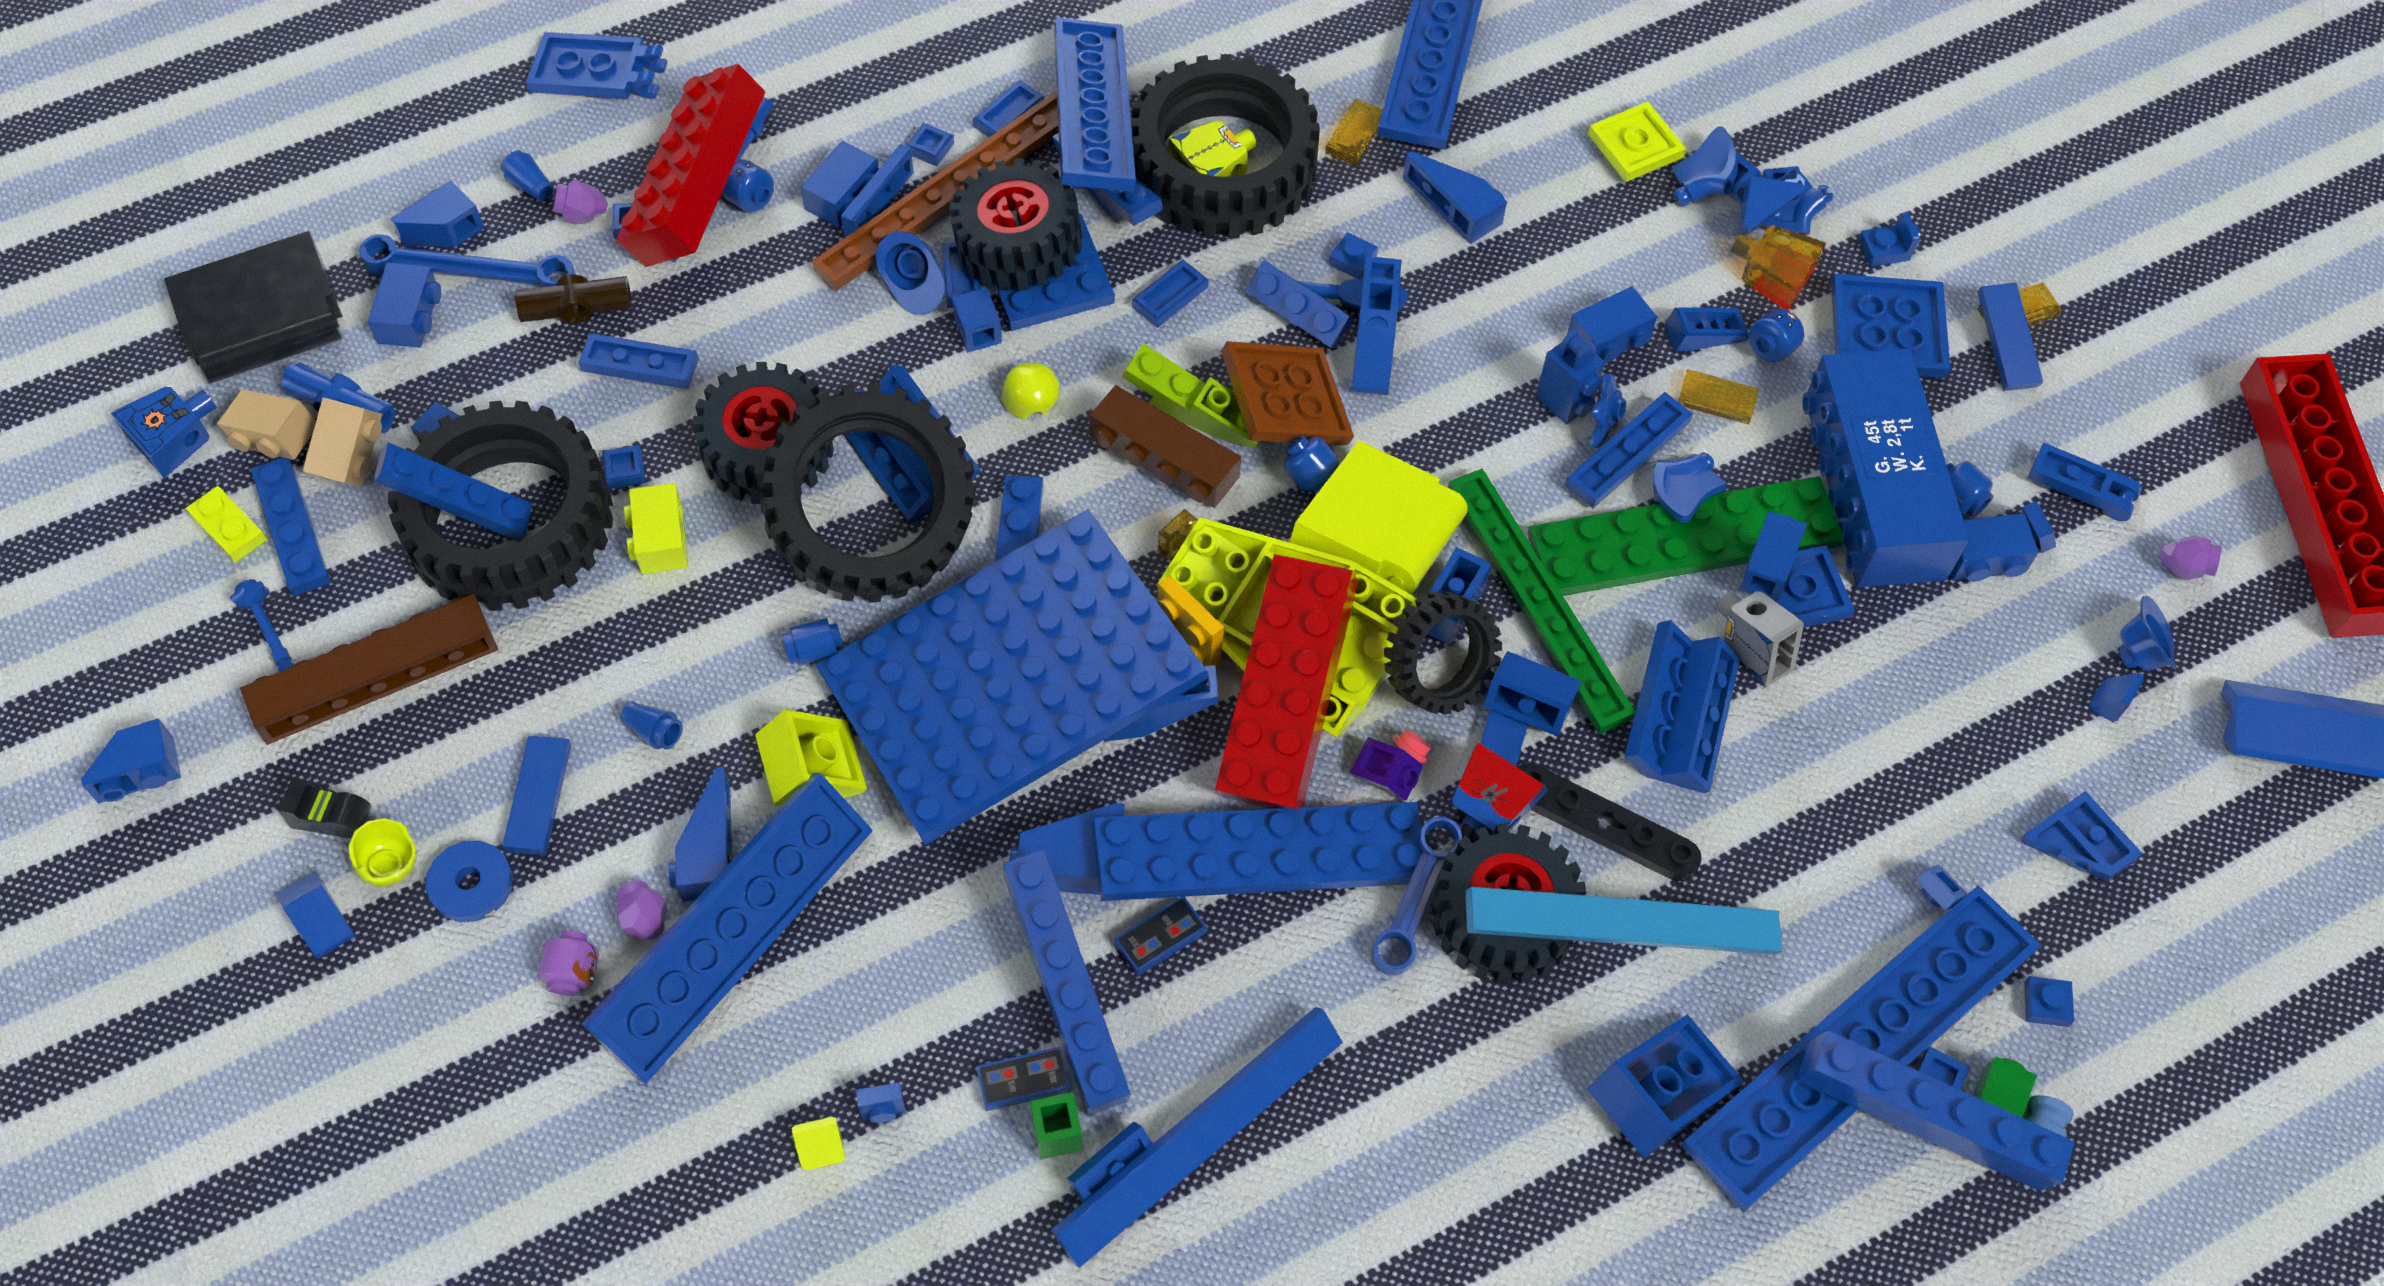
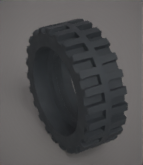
M1221 54L1220 59L1208 60L1207 55L1197 56L1196 63L1189 65L1184 60L1174 64V71L1170 74L1162 70L1155 75V86L1147 83L1141 90V101L1135 100L1132 107L1131 129L1135 177L1161 198L1163 210L1160 212V219L1168 225L1173 221L1181 223V231L1191 234L1193 229L1204 231L1205 238L1215 239V233H1228L1229 239L1239 238L1240 232L1248 230L1251 231L1253 236L1263 233V226L1271 223L1273 227L1284 223V213L1288 212L1294 215L1300 209L1301 198L1306 200L1311 193L1312 182L1315 181L1320 134V124L1317 123L1318 112L1314 104L1309 105V94L1305 88L1302 87L1296 90L1295 78L1288 73L1283 77L1278 75L1277 66L1268 62L1262 67L1255 64V58L1244 56L1243 61L1232 60L1231 54ZM1214 116H1230L1254 122L1267 129L1281 143L1283 153L1274 162L1256 172L1241 176L1219 177L1202 174L1185 167L1167 152L1164 143L1176 130L1192 121Z
M869 383L867 391L860 392L854 391L853 384L841 385L840 394L830 397L826 390L815 396V403L808 408L802 403L793 411V419L788 424L783 422L776 431V440L773 446L769 445L765 456L764 471H762L761 513L764 514L765 531L768 539L772 538L774 540L778 557L782 562L785 560L789 561L794 567L793 574L801 581L807 577L815 582V590L826 595L828 589L842 593L841 600L853 602L854 596L868 597V603L880 602L882 596L894 594L895 599L906 596L910 588L918 585L921 589L930 583L932 576L938 571L942 572L949 564L955 551L958 550L973 514L971 510L976 495V486H972L973 463L972 460L966 461L964 451L966 444L961 436L954 438L949 430L952 422L944 414L939 419L930 413L932 404L921 398L918 405L906 400L907 390L896 387L894 395L881 393V384ZM865 431L891 436L912 448L921 457L930 473L934 489V504L930 519L924 530L913 542L895 553L879 557H859L841 552L821 539L805 516L800 494L804 470L809 460L820 447L842 434Z
M501 400L490 401L488 409L476 411L475 406L471 405L463 408L465 415L451 420L449 415L444 416L438 420L441 427L432 433L425 429L417 436L420 445L415 450L406 448V450L469 477L487 468L506 463L521 462L542 465L563 476L568 492L557 515L535 535L519 543L502 548L473 549L456 545L444 539L437 525L441 509L398 491H389L388 504L393 512L389 517L392 526L414 569L418 571L422 580L429 588L435 585L440 596L449 601L455 595H458L459 598H464L474 594L477 601L485 602L490 611H502L503 603L512 602L515 603L517 609L529 607L528 599L542 595L545 602L555 597L553 589L563 583L568 588L576 584L578 580L575 574L581 568L590 571L595 565L594 550L599 549L603 551L605 549L608 539L604 528L611 529L613 524V516L609 508L613 506L612 496L596 451L592 449L587 435L583 430L577 432L573 421L565 415L557 421L553 409L541 405L538 411H533L530 409L528 402L516 401L514 407H504Z

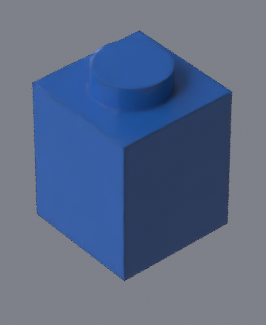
M987 287L976 291H967L952 297L954 320L967 353L1002 343L1000 319Z

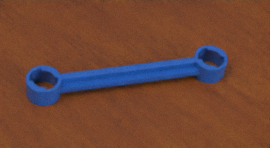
M381 234L367 238L359 248V254L367 271L378 277L383 276L386 263L427 266L431 268L432 272L539 284L541 287L557 285V281H552V278L548 277L552 273L563 271L567 272V275H576L572 262L562 255H552L544 258L540 263L452 254L397 247L391 237ZM381 251L391 252L387 257L381 260H375V258L372 257L373 255Z

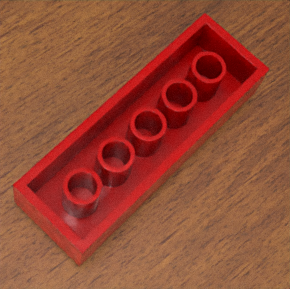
M738 63L725 68L719 67L713 72L699 77L693 76L685 83L683 87L684 93L680 102L671 113L672 119L669 126L659 139L660 145L657 152L647 165L646 176L634 193V202L629 212L621 221L622 228L616 240L645 267L696 253L766 93Z
M1274 554L1215 791L1221 796L1273 809L1286 808L1298 811L1299 807L1304 806L1358 585V580L1353 570Z

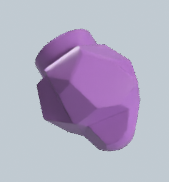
M574 180L568 183V185L558 183L553 212L563 214L562 217L566 222L575 225L588 223L596 215L604 214L607 211L608 203L605 196L594 186L578 180Z
M2189 536L2181 538L2178 543L2165 544L2159 551V558L2174 574L2184 580L2200 578L2203 575L2215 576L2222 546L2212 545L2211 540L2204 537Z
M635 881L623 886L616 894L618 902L617 925L634 938L640 937L647 941L658 938L665 929L664 919L667 912L665 899L656 890L649 889L647 883L643 881Z

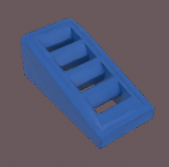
M1675 307L1664 325L1673 351L1709 348L1743 342L1749 338L1748 330L1738 308ZM1723 322H1727L1729 329L1725 328Z

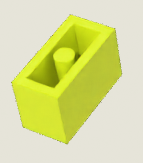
M676 482L629 489L630 505H624V514L627 527L633 529V537L627 538L630 560H637L642 574L688 568L683 507Z

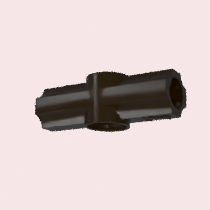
M566 275L557 281V285L522 289L515 292V303L521 323L560 318L567 323L579 324L589 320L592 316L591 313L628 309L632 306V295L627 276L588 281L580 275Z

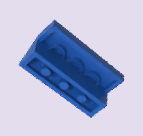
M892 365L879 382L881 384V393L894 395L896 387L907 390L906 400L917 405L921 398L929 402L903 366ZM931 405L930 413L939 419L941 416ZM949 430L953 437L956 438L954 433L951 430ZM862 431L845 434L908 522H915L932 513L934 504L932 479L925 463L912 448L891 436L881 433ZM965 449L964 456L966 461L972 460L973 463V481L974 478L981 471V469L978 467V465L975 463V461L972 459V457Z
M1671 620L1657 624L1624 756L1647 778L1701 793L1710 792L1741 658L1723 639L1718 636L1692 641Z
M2225 680L2221 695L2230 706L2231 712L2222 738L2233 754L2384 779V705Z

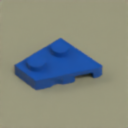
M2086 791L2029 830L2021 839L2025 845L2106 882L2140 859L2143 854Z

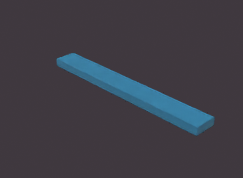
M1470 887L1465 890L1467 933L1770 955L1783 952L1778 910Z

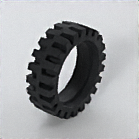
M1442 591V594L1438 592L1428 593V598L1421 596L1415 599L1417 607L1408 605L1402 610L1406 615V619L1397 617L1393 625L1399 629L1397 633H1388L1386 640L1393 643V646L1384 648V657L1391 660L1384 663L1385 672L1391 675L1387 678L1390 685L1396 688L1394 691L1399 696L1428 712L1446 715L1451 714L1452 710L1456 712L1465 710L1464 703L1473 705L1478 701L1475 692L1484 695L1489 689L1484 682L1486 679L1493 680L1495 673L1491 671V667L1500 665L1501 657L1495 655L1494 652L1502 650V642L1496 639L1501 633L1499 627L1494 625L1496 620L1493 615L1488 613L1487 609L1482 605L1450 592ZM1450 616L1461 617L1466 623L1469 633L1468 654L1462 668L1451 681L1437 689L1424 688L1419 681L1416 670L1418 651L1424 637L1442 620Z

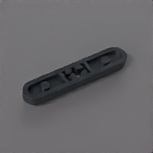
M1528 764L1519 767L1520 770L1544 784L1548 789L1545 795L1531 809L1532 811L1671 880L1687 881L1697 873L1702 856L1698 846L1691 840L1541 766ZM1604 815L1611 818L1610 824L1612 825H1608L1605 830L1598 827V819H1602Z

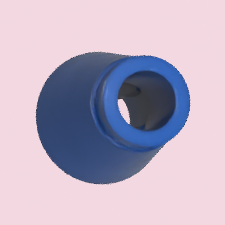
M516 150L503 160L501 171L504 173L505 180L535 197L538 201H544L552 194L554 186L549 182L529 153Z
M634 701L629 702L621 712V722L626 724L654 749H670L681 737L683 725L673 712L638 704Z

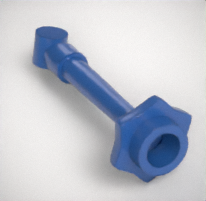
M254 579L239 583L234 588L235 593L230 596V600L239 609L246 608L252 610L272 651L271 656L276 666H279L278 672L292 667V658L288 650L283 647L261 606L265 598L270 594L269 589L264 586L262 581L257 582Z

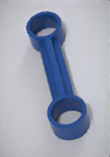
M1434 817L1428 820L1422 827L1418 839V847L1421 852L1390 929L1383 931L1376 938L1372 949L1373 962L1377 969L1384 974L1392 976L1403 974L1413 963L1416 955V944L1413 938L1439 877L1440 869H1442L1444 860L1449 851L1439 853L1432 850L1426 842V834L1433 828L1448 830L1455 839V847L1451 850L1455 853L1457 842L1462 839V832L1457 823L1450 818ZM1392 938L1402 941L1408 949V959L1400 965L1385 963L1378 952V946L1381 942Z

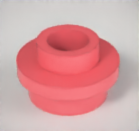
M1405 729L1401 735L1396 734L1393 741L1398 745L1397 748L1405 750L1423 764L1429 759L1427 753L1431 750V746L1411 730Z

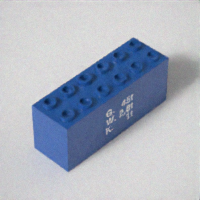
M1898 349L1822 355L1817 370L1812 373L1807 393L1803 394L1802 407L1805 415L1810 417L1812 424L1811 441L1814 446H1818L1820 473L1822 477H1826L1828 482V497L1833 509H1835L1838 519L1837 524L1843 532L1841 541H1844L1847 551L1845 558L1848 573H1853L1856 588L1946 581L1967 546L1969 537L1912 350Z

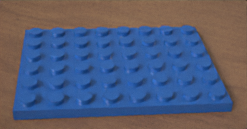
M1089 509L841 649L836 654L815 664L924 845L934 841L1161 707L1162 704L1185 693L1209 678L1206 668Z

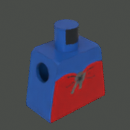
M1478 743L1474 748L1451 802L1454 807L1466 814L1459 825L1462 838L1466 836L1472 842L1475 830L1486 826V828L1494 832L1497 824L1508 823V831L1510 832L1545 795L1548 789L1538 780Z

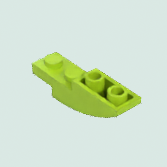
M1142 343L1122 377L1153 396L1149 402L1151 405L1202 432L1232 443L1255 448L1259 441H1250L1235 392L1211 377L1206 383Z

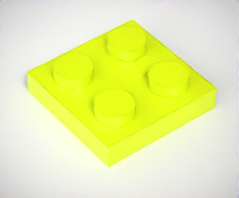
M1648 101L1590 125L1588 136L1625 182L1684 158L1686 147Z

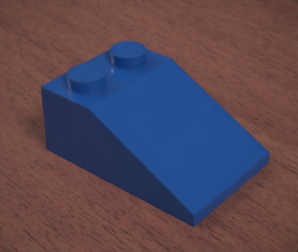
M1687 1014L1613 1062L1587 1090L1645 1159L1740 1087L1745 1081Z

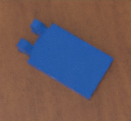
M544 32L526 80V85L531 93L629 99L631 91H634L644 98L654 99L657 97L660 88L658 84H652L655 76L654 72H665L668 60L660 59L663 46L656 44L645 46L642 38Z

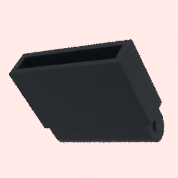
M309 231L164 278L184 343L196 364L200 365L210 384L343 339L337 321L343 315L320 252Z

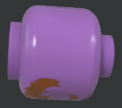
M564 930L561 933V937L551 938L544 943L538 977L540 981L546 984V991L565 996H579L581 990L590 988L593 985L599 950L595 945L587 942V934Z

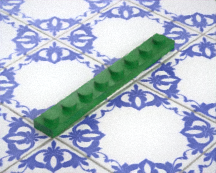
M1483 468L1449 481L1448 488L1459 493L1467 503L1466 521L1558 670L1563 674L1582 681L1576 699L1597 733H1604L1632 721L1636 711Z

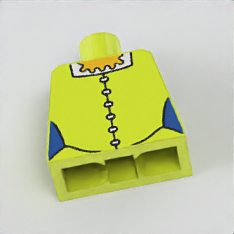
M1214 121L1169 137V154L1175 160L1196 172L1219 177L1245 175L1247 173L1248 151L1257 146L1255 136L1250 129L1246 128L1233 134L1222 121Z

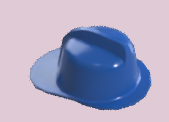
M894 232L885 236L879 243L876 251V265L896 300L905 310L913 314L926 315L935 311L942 303L945 295V279L936 262V256L932 248L917 236L908 232Z
M2148 595L2143 596L2140 614L2120 630L2123 642L2120 647V655L2123 663L2128 668L2138 666L2143 671H2152L2168 665L2173 669H2177L2174 661L2173 637L2165 616L2152 598Z

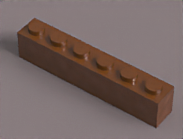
M471 594L464 598L453 599L447 605L427 613L416 614L409 620L390 628L376 630L370 636L350 644L339 645L330 652L313 659L299 661L292 667L273 675L259 677L253 683L241 687L240 690L254 728L268 745L499 649L475 595Z

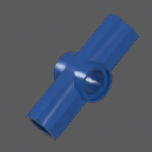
M300 362L294 365L290 364L283 372V379L280 384L283 392L312 405L318 413L322 398L324 397L382 413L380 421L382 424L381 433L385 434L393 425V417L396 413L393 405L364 392L356 382L343 374L337 373L334 377H331Z

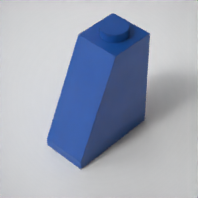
M1115 803L1020 832L1019 846L1011 847L1009 861L1045 850L1059 891L1100 895L1092 830L1093 818L1125 816V804Z

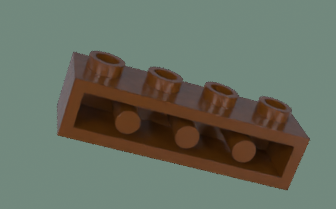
M1117 385L1110 390L1089 415L1090 437L1098 445L1118 452L1134 466L1144 467L1154 473L1163 483L1173 484L1182 489L1196 502H1204L1215 509L1240 477V455Z

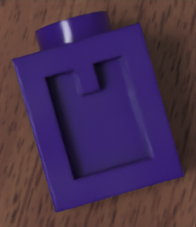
M1367 737L1350 773L1360 780L1390 791L1399 799L1407 800L1412 789L1419 781L1423 765L1405 750Z

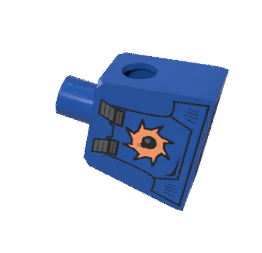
M163 387L113 411L111 415L126 437L159 474L165 478L209 440L210 436L200 419L217 407L203 389L183 401L171 387Z

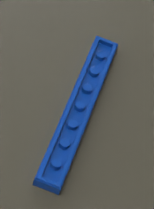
M1317 1006L1051 1229V1232L1074 1265L1078 1268L1083 1266L1343 1043L1323 1009Z

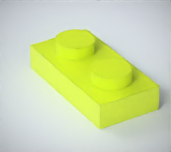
M216 486L185 508L191 518L234 563L267 541L264 533L219 486Z

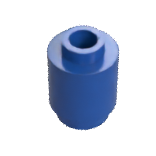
M827 617L790 627V632L782 634L790 664L800 662L801 665L826 659L837 653L836 647L843 646L838 624L833 623L829 625Z

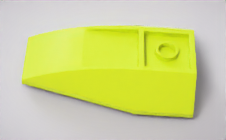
M1199 517L1158 584L1171 575L1224 626L1222 649L1243 671H1245L1274 554L1353 570L1358 580V585L1322 729L1338 738L1363 712L1387 674L1384 663L1391 660L1384 657V648L1393 646V643L1386 640L1388 633H1397L1399 628L1393 625L1397 617L1406 619V615L1402 610L1408 605L1417 607L1415 603L1417 598L1352 560Z

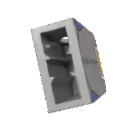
M1756 591L1743 600L1733 592H1730L1719 600L1716 609L1727 619L1724 641L1741 657L1740 661L1765 688L1795 669L1804 623L1763 592Z

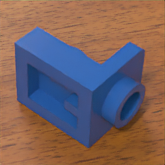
M1904 212L1900 213L1896 224L1893 226L1861 231L1858 241L1870 267L1911 260L1915 248L1920 242V231L1918 226L1913 224L1909 213Z

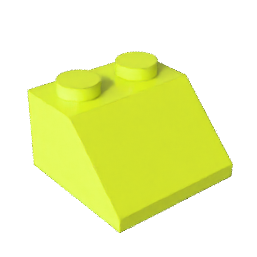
M784 709L755 734L774 805L783 806L801 785L809 780L813 772L821 773L843 798L858 795L867 790L847 720Z

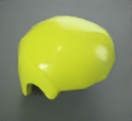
M1036 362L1022 363L1012 368L1005 378L1002 386L1001 401L1008 412L1021 419H1027L1029 415L1036 412L1046 415L1049 409L1059 400L1060 382L1054 371L1048 366Z
M386 818L364 823L354 831L349 844V856L353 869L359 878L365 883H370L372 886L385 887L400 883L413 871L417 859L416 845L409 835L407 827L401 822Z

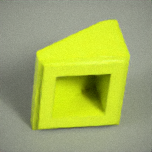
M836 1117L820 1119L792 1127L793 1138L803 1170L808 1171L845 1161L841 1131Z

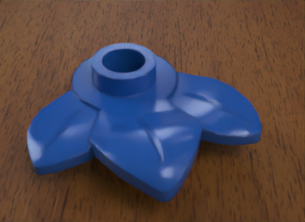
M1610 373L1602 376L1601 394L1596 405L1591 409V415L1597 423L1589 446L1593 448H1600L1603 445L1611 427L1617 421H1621L1626 412V400L1623 399L1621 391L1617 390L1616 379Z

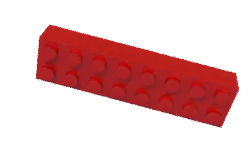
M2330 354L2256 358L2239 384L2331 638L2384 635V493Z

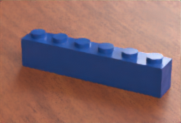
M1045 850L1003 863V877L1086 1115L1089 1116L1128 1102L1131 1092Z
M1829 1030L1809 1041L1796 1081L2038 1191L2064 1182L2075 1141Z

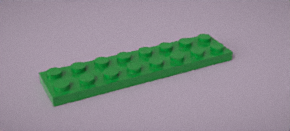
M1820 476L1715 494L1705 500L1691 520L1686 523L1679 522L1672 517L1661 504H1654L1529 526L1528 537L1532 548L1563 596L1747 564L1768 511L1779 515H1788L1797 521L1807 524L1798 551L1827 545L1828 549L1842 547L1844 542L1841 541L1843 532L1837 524V517Z

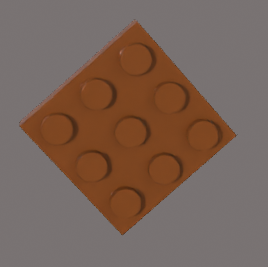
M1231 341L1225 343L1221 353L1250 441L1291 443L1304 435L1307 439L1315 436L1322 437L1328 445H1349L1354 438V434L1323 348Z

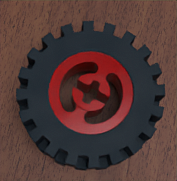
M1014 159V166H1006L1005 160L995 162V170L989 171L986 166L977 170L979 178L975 180L968 176L963 181L965 190L957 188L953 195L955 203H950V220L963 268L967 267L969 275L974 279L981 276L983 285L991 287L997 281L999 289L1006 291L1010 290L1011 284H1018L1019 291L1029 290V282L1036 281L1038 287L1048 284V275L1052 274L1056 279L1064 274L1063 264L1071 268L1076 261L1075 253L1080 254L1082 248V228L1074 187L1061 185L1059 170L1050 166L1044 171L1043 162L1033 160L1031 166H1025L1024 159ZM1015 210L1019 227H1016L1011 211Z
M756 362L757 370L747 371L746 364L736 367L737 375L732 378L727 372H724L718 376L720 386L716 388L709 384L704 390L706 401L698 399L695 406L697 416H693V426L706 473L711 480L715 478L716 485L721 491L725 493L730 488L732 497L740 501L743 500L745 494H750L752 504H761L762 471H764L765 456L769 445L773 446L776 440V431L780 427L779 418L782 417L790 422L793 419V411L803 403L808 408L815 403V396L819 394V387L813 379L806 383L805 373L797 368L790 375L787 365L782 363H776L775 370H768L767 362ZM743 423L745 424L748 438H743L738 434V430ZM834 439L820 447L809 460L802 476L801 485L806 483L812 488L818 483L816 471L822 474L826 473L829 468L827 457H833L834 447L832 441Z
M1508 823L1497 824L1493 835H1489L1486 826L1475 830L1472 842L1466 836L1457 842L1456 852L1449 851L1444 860L1443 867L1440 869L1431 915H1435L1433 923L1435 935L1444 934L1441 947L1447 955L1454 950L1458 952L1456 965L1463 970L1466 969L1469 963L1477 966L1475 977L1486 980L1489 971L1498 974V984H1508L1512 974L1518 975L1520 984L1530 982L1535 970L1542 977L1551 972L1554 962L1559 965L1566 957L1569 947L1573 944V940L1467 933L1465 890L1470 887L1507 889L1509 878L1517 880L1514 890L1586 895L1585 881L1577 882L1581 873L1577 862L1575 861L1569 865L1565 863L1569 851L1562 844L1555 850L1550 848L1549 844L1552 836L1541 832L1538 840L1528 836L1531 828L1529 826L1519 825L1517 834L1509 833ZM1497 879L1496 882L1493 884L1488 883L1492 880Z

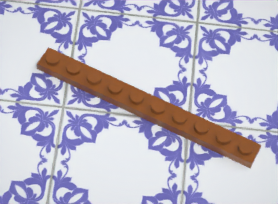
M1057 91L812 260L813 270L833 289L839 290L876 264V251L879 243L885 236L894 232H908L917 235L950 211V203H955L953 195L956 189L965 190L963 181L968 176L976 180L979 178L977 170L984 166L989 171L995 170V162L1005 160L1006 166H1014V159H1025L1053 139L1052 136L1059 133Z

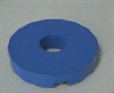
M480 840L462 841L446 848L434 859L427 872L425 888L430 902L445 918L457 922H476L486 918V914L494 909L497 911L505 904L512 891L513 873L505 855L494 845ZM472 873L480 875V881L474 888L469 890L459 888L460 881L466 875Z

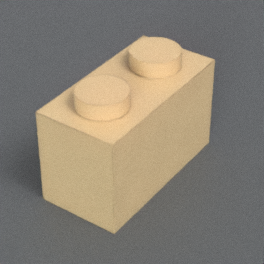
M242 389L217 425L228 436V443L242 452L251 450L260 452L270 458L279 456L295 460L312 436L316 420L298 400Z
M323 397L302 472L363 487L364 480L371 471L372 461L370 458L374 443L381 435L382 424L380 421L382 413Z

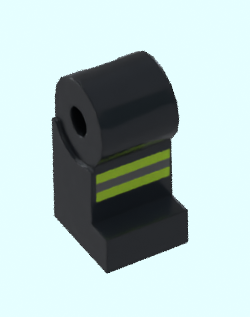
M292 778L278 812L292 829L352 838L354 831L365 823L371 804L364 798L352 793H337L334 790L311 786L306 780Z

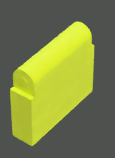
M1358 440L1297 519L1289 543L1352 560L1412 594L1466 516L1468 507L1465 499L1459 493L1439 484L1440 478Z

